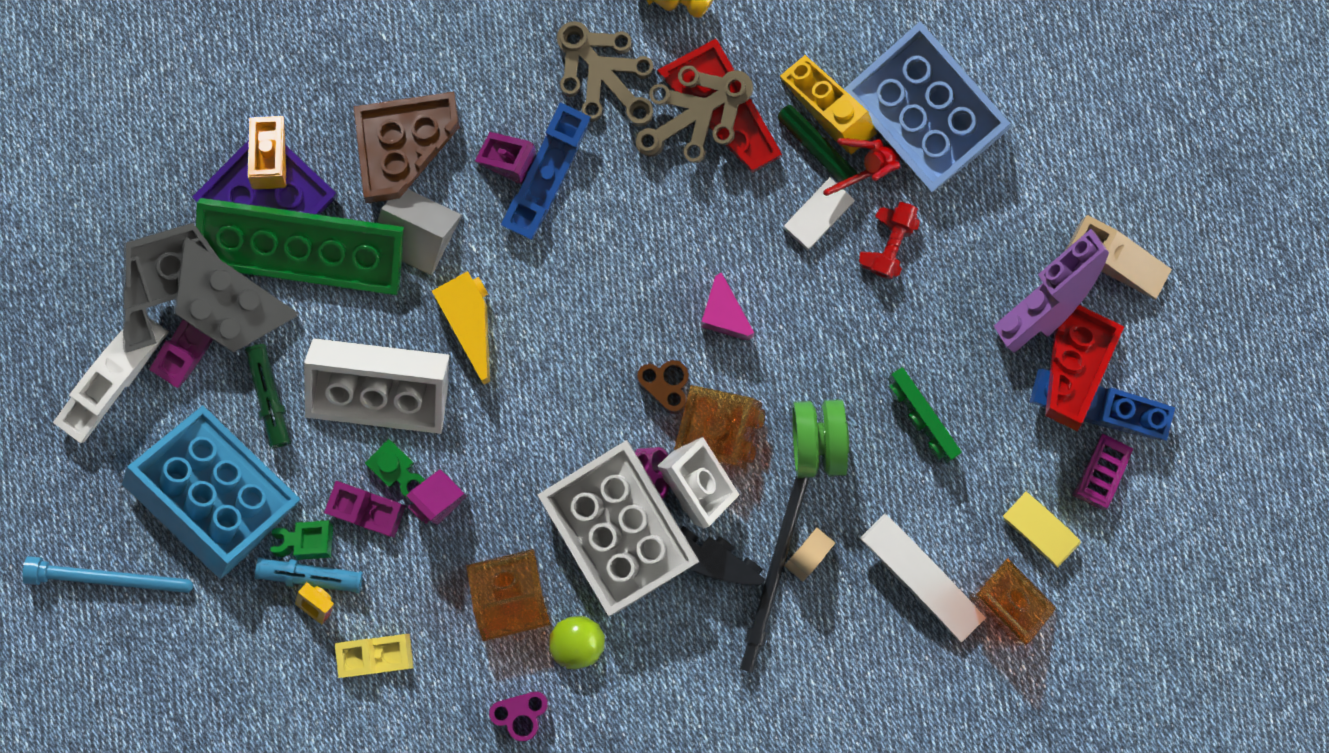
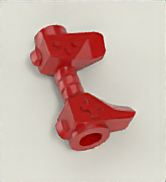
M899 202L894 211L885 207L878 210L875 218L889 228L891 234L883 253L860 252L859 265L862 268L868 269L873 274L885 279L892 280L900 275L902 268L899 266L900 261L896 259V253H898L903 238L910 237L913 230H917L920 221L916 215L918 208L905 202Z

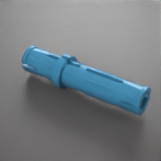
M259 557L255 569V579L284 582L287 587H294L295 584L305 585L307 582L313 587L318 586L324 589L349 591L359 594L362 586L363 572L298 564V560L295 559L284 562ZM314 576L335 578V579H341V580H333V579L319 578V577H314Z

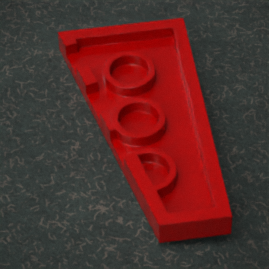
M715 38L657 70V74L673 91L707 98L717 90L699 85L692 88L685 87L678 79L680 69L684 66H693L698 72L723 77L726 73L735 70ZM688 71L684 74V81L687 83L692 82L695 78L693 71ZM736 81L730 85L731 93H737L741 90L740 82ZM751 98L745 103L740 104L733 127L735 137L726 146L753 173L781 158L782 153ZM725 103L713 110L709 129L712 132L718 124H721ZM726 128L721 129L718 132V138L726 140L730 134L729 130Z
M1079 305L1063 324L1055 330L1045 416L1075 431L1079 430L1124 326Z

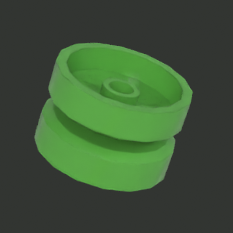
M824 400L820 410V422H817L816 408L811 401L793 402V450L797 478H815L819 470V455H822L823 468L828 477L846 476L849 432L843 400Z

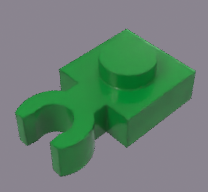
M390 439L365 462L388 487L391 488L398 481L401 493L406 498H408L406 495L409 493L408 486L412 481H418L420 484L425 481L421 475L408 471L415 463Z
M329 520L297 522L295 524V532H289L285 528H275L272 530V535L276 539H284L282 545L270 548V551L277 557L288 556L294 551L293 555L297 560L331 558L333 524Z

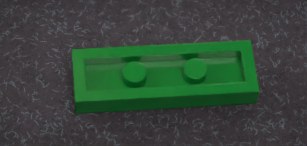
M901 367L892 373L888 378L891 383L888 385L889 391L898 403L904 401L911 412L907 415L913 426L918 431L922 429L931 440L927 444L938 460L943 458L948 463L961 454V449L905 369Z

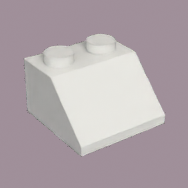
M703 437L672 451L657 466L662 473L663 479L669 484L681 503L682 509L688 514L693 524L699 527H709L739 496L738 491Z

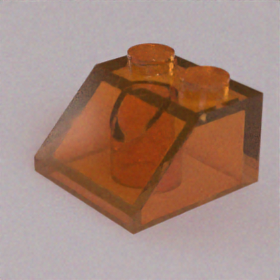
M534 549L466 565L473 613L482 641L551 625Z

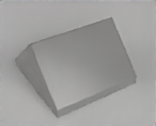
M407 189L400 199L387 201L381 208L377 223L404 227L402 262L432 276L462 215Z

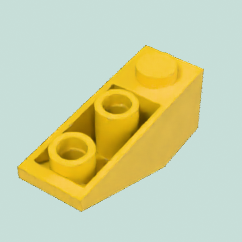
M806 55L780 75L784 84L836 142L839 138L869 141L877 134L869 112ZM841 145L850 155L860 148Z

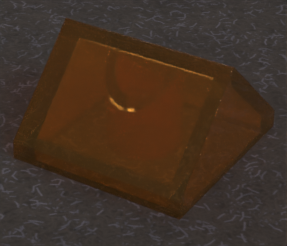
M1008 558L969 595L1018 646H1025L1031 642L1056 610V607Z

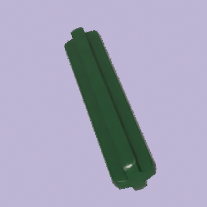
M792 105L785 106L778 113V120L839 182L857 174L856 170Z

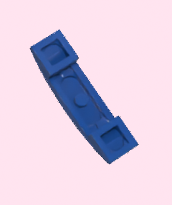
M561 102L559 103L545 132L546 137L518 195L515 194L501 226L530 240L534 238L571 167L591 120L590 116Z

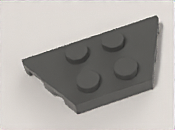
M185 238L183 241L181 270H179L178 293L175 299L174 314L229 351L235 352L298 315V312L189 238Z

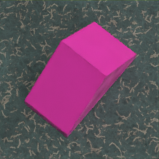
M721 272L715 276L701 321V327L748 341L753 338L754 331Z

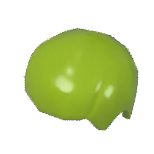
M573 616L563 619L556 624L549 635V651L554 661L560 666L566 667V669L574 670L593 665L598 661L605 649V635L599 624L585 616Z

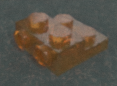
M690 385L674 450L703 437L721 465L746 470L747 463H752L757 453V444L753 442L756 429H761L765 422V410L761 409L763 403L747 396Z

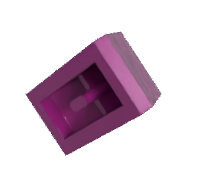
M489 132L475 162L522 185L537 154L534 144L530 141Z

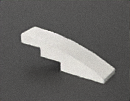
M886 514L880 517L860 537L901 584L908 588L925 608L935 615L960 642H963L986 619L948 576Z

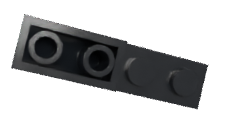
M685 526L680 528L699 560L697 564L688 570L708 578L739 585L760 586L765 578L759 575L763 569L748 557L744 561L732 554L735 547L722 537L718 536L714 540L709 536L700 547L696 544L699 539L698 536Z

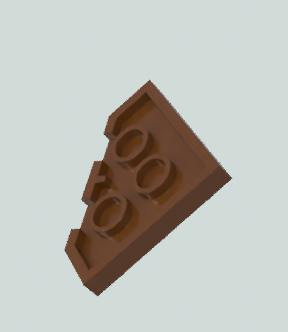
M454 91L353 106L365 203L400 199L460 128Z

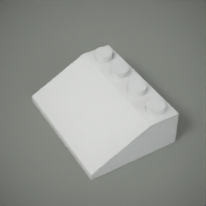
M628 440L538 494L542 504L608 616L616 614L699 562Z

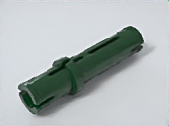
M257 344L247 347L245 353L247 354L253 384L261 409L258 412L260 420L264 421L269 448L275 449L291 444V440L289 439L284 419L286 409L280 403L267 353L266 344ZM260 366L262 367V371H263V375H264V379H265V383H266V387H267V392L265 391V387H264V383H263V379H262V375H261V371H260ZM269 400L272 406L271 408L274 414L276 426H274L273 417L269 406Z

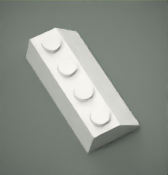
M313 338L304 362L305 418L441 434L449 384L450 355Z

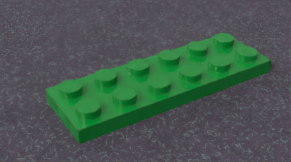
M200 198L197 201L196 227L219 259L239 273L397 295L399 292L404 227Z

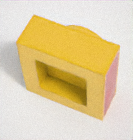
M307 582L298 591L295 605L321 625L331 615L334 606L330 595L324 589L318 586L314 588Z

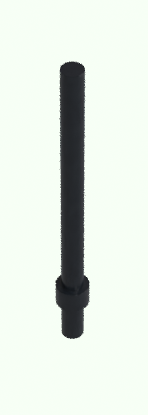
M795 477L752 628L747 629L744 641L747 642L740 666L741 670L753 673L760 647L765 646L768 636L765 630L809 478Z

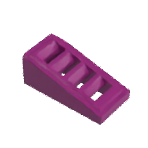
M1102 433L1072 496L1103 511L1107 510L1134 448ZM1107 446L1121 453L1120 460L1104 453V447ZM1101 458L1115 465V470L1112 471L1097 464L1099 459ZM1094 470L1110 477L1109 483L1092 476ZM1089 482L1104 489L1103 495L1087 488Z

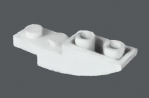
M149 316L156 344L125 353L123 350L122 329L69 394L71 396L70 400L53 421L54 424L78 442L84 443L123 389L130 386L169 331Z

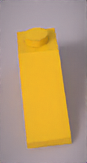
M467 271L432 290V293L479 378L485 385L490 382L487 305L483 297L488 295V292L479 276L472 279Z

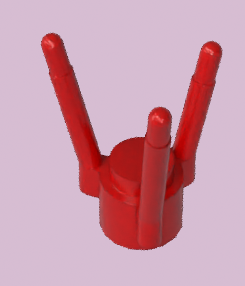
M839 138L837 140L839 145L870 149L864 159L866 170L825 189L823 194L829 196L872 176L871 179L873 181H877L888 173L900 168L899 154L892 146H883L880 139L866 141Z

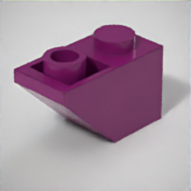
M441 469L406 495L412 501L408 508L422 522L427 524L429 521H432L437 525L467 497Z

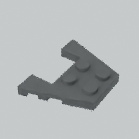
M194 223L124 243L123 350L125 353L156 344L146 308L176 299L179 270H181L183 254L182 244L185 238H189L219 259Z

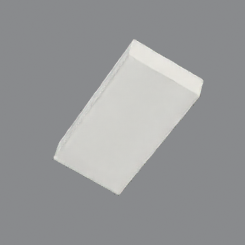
M831 178L813 194L783 227L807 251L855 201L843 189L825 196L823 191L837 184Z

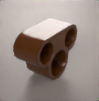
M671 360L664 363L660 368L654 364H644L640 367L637 373L638 384L665 411L677 414L684 409L686 396L682 390L688 383L689 374L688 369L683 363ZM671 367L680 369L684 376L681 383L678 385L666 383L663 376L667 369ZM653 371L656 374L655 380L652 382L644 381L642 377L644 372ZM670 395H678L681 398V402L677 406H671L667 401Z

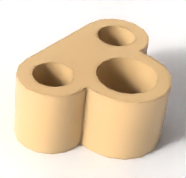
M816 527L785 564V567L803 582L823 560L835 542Z

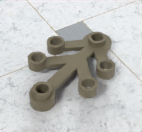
M576 21L564 24L557 34L558 46L566 53L564 77L560 81L562 93L565 96L573 97L580 92L581 86L577 77L580 55L589 66L586 101L582 106V113L588 115L586 109L591 105L599 109L596 115H588L591 117L590 122H595L602 116L603 111L600 104L602 80L625 106L627 119L632 125L643 127L649 124L653 118L651 102L643 97L636 98L613 72L634 73L638 78L646 79L653 73L652 60L646 56H640L637 59L598 56L591 47H612L618 54L627 53L632 45L630 35L624 31H619L615 34L589 32L584 24ZM578 35L580 41L577 44H571L568 42L569 36ZM618 38H625L628 43L625 47L620 48L616 46L615 41ZM644 62L650 68L646 72H640L637 66ZM567 81H574L577 85L574 90L569 91L564 88V84ZM637 109H643L646 112V116L642 119H637L633 113Z
M693 66L681 68L678 73V79L685 87L692 88L699 85L717 90L707 98L671 91L663 84L654 85L650 89L649 96L656 105L664 106L670 104L687 108L688 110L656 130L646 128L640 131L636 137V147L639 152L648 157L657 156L662 152L665 140L695 122L691 142L684 148V156L692 163L701 162L706 155L704 145L713 110L724 103L721 124L714 128L713 138L720 145L730 144L735 137L733 127L740 104L748 101L753 93L752 80L742 71H730L723 77L698 72ZM688 71H693L695 73L694 80L689 83L685 82L684 74ZM736 81L740 82L741 90L737 93H731L730 85ZM664 89L666 91L665 98L661 101L656 100V91ZM723 128L728 129L729 137L726 140H719L718 132ZM646 136H653L654 144L648 148L644 147V138ZM694 146L700 148V155L697 158L689 156V151Z

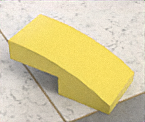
M1025 492L1003 515L1004 521L1030 541L1032 547L1057 568L1081 543L1059 519L1028 492Z
M410 634L335 643L338 678L414 668Z

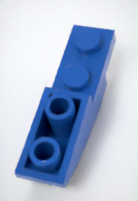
M1038 369L1029 403L1046 408L1050 378L1049 370ZM1098 386L1084 422L1167 441L1175 407L1112 387L1103 388Z

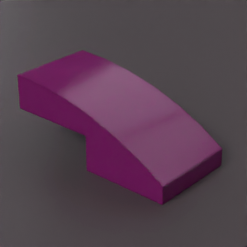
M182 320L171 340L165 341L149 370L176 388H180L213 342V339Z
M335 481L324 513L395 538L406 505Z

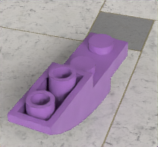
M1092 229L1041 271L1038 276L1043 283L994 325L1006 347L1013 353L1018 351L1040 331L1047 337L1050 336L1075 311L1095 284L1105 265L1109 252Z

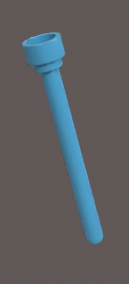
M32 556L26 557L22 575L23 583L40 585L41 582H47L48 579L183 593H188L193 589V582L189 579L52 566L49 562L44 561L42 557Z

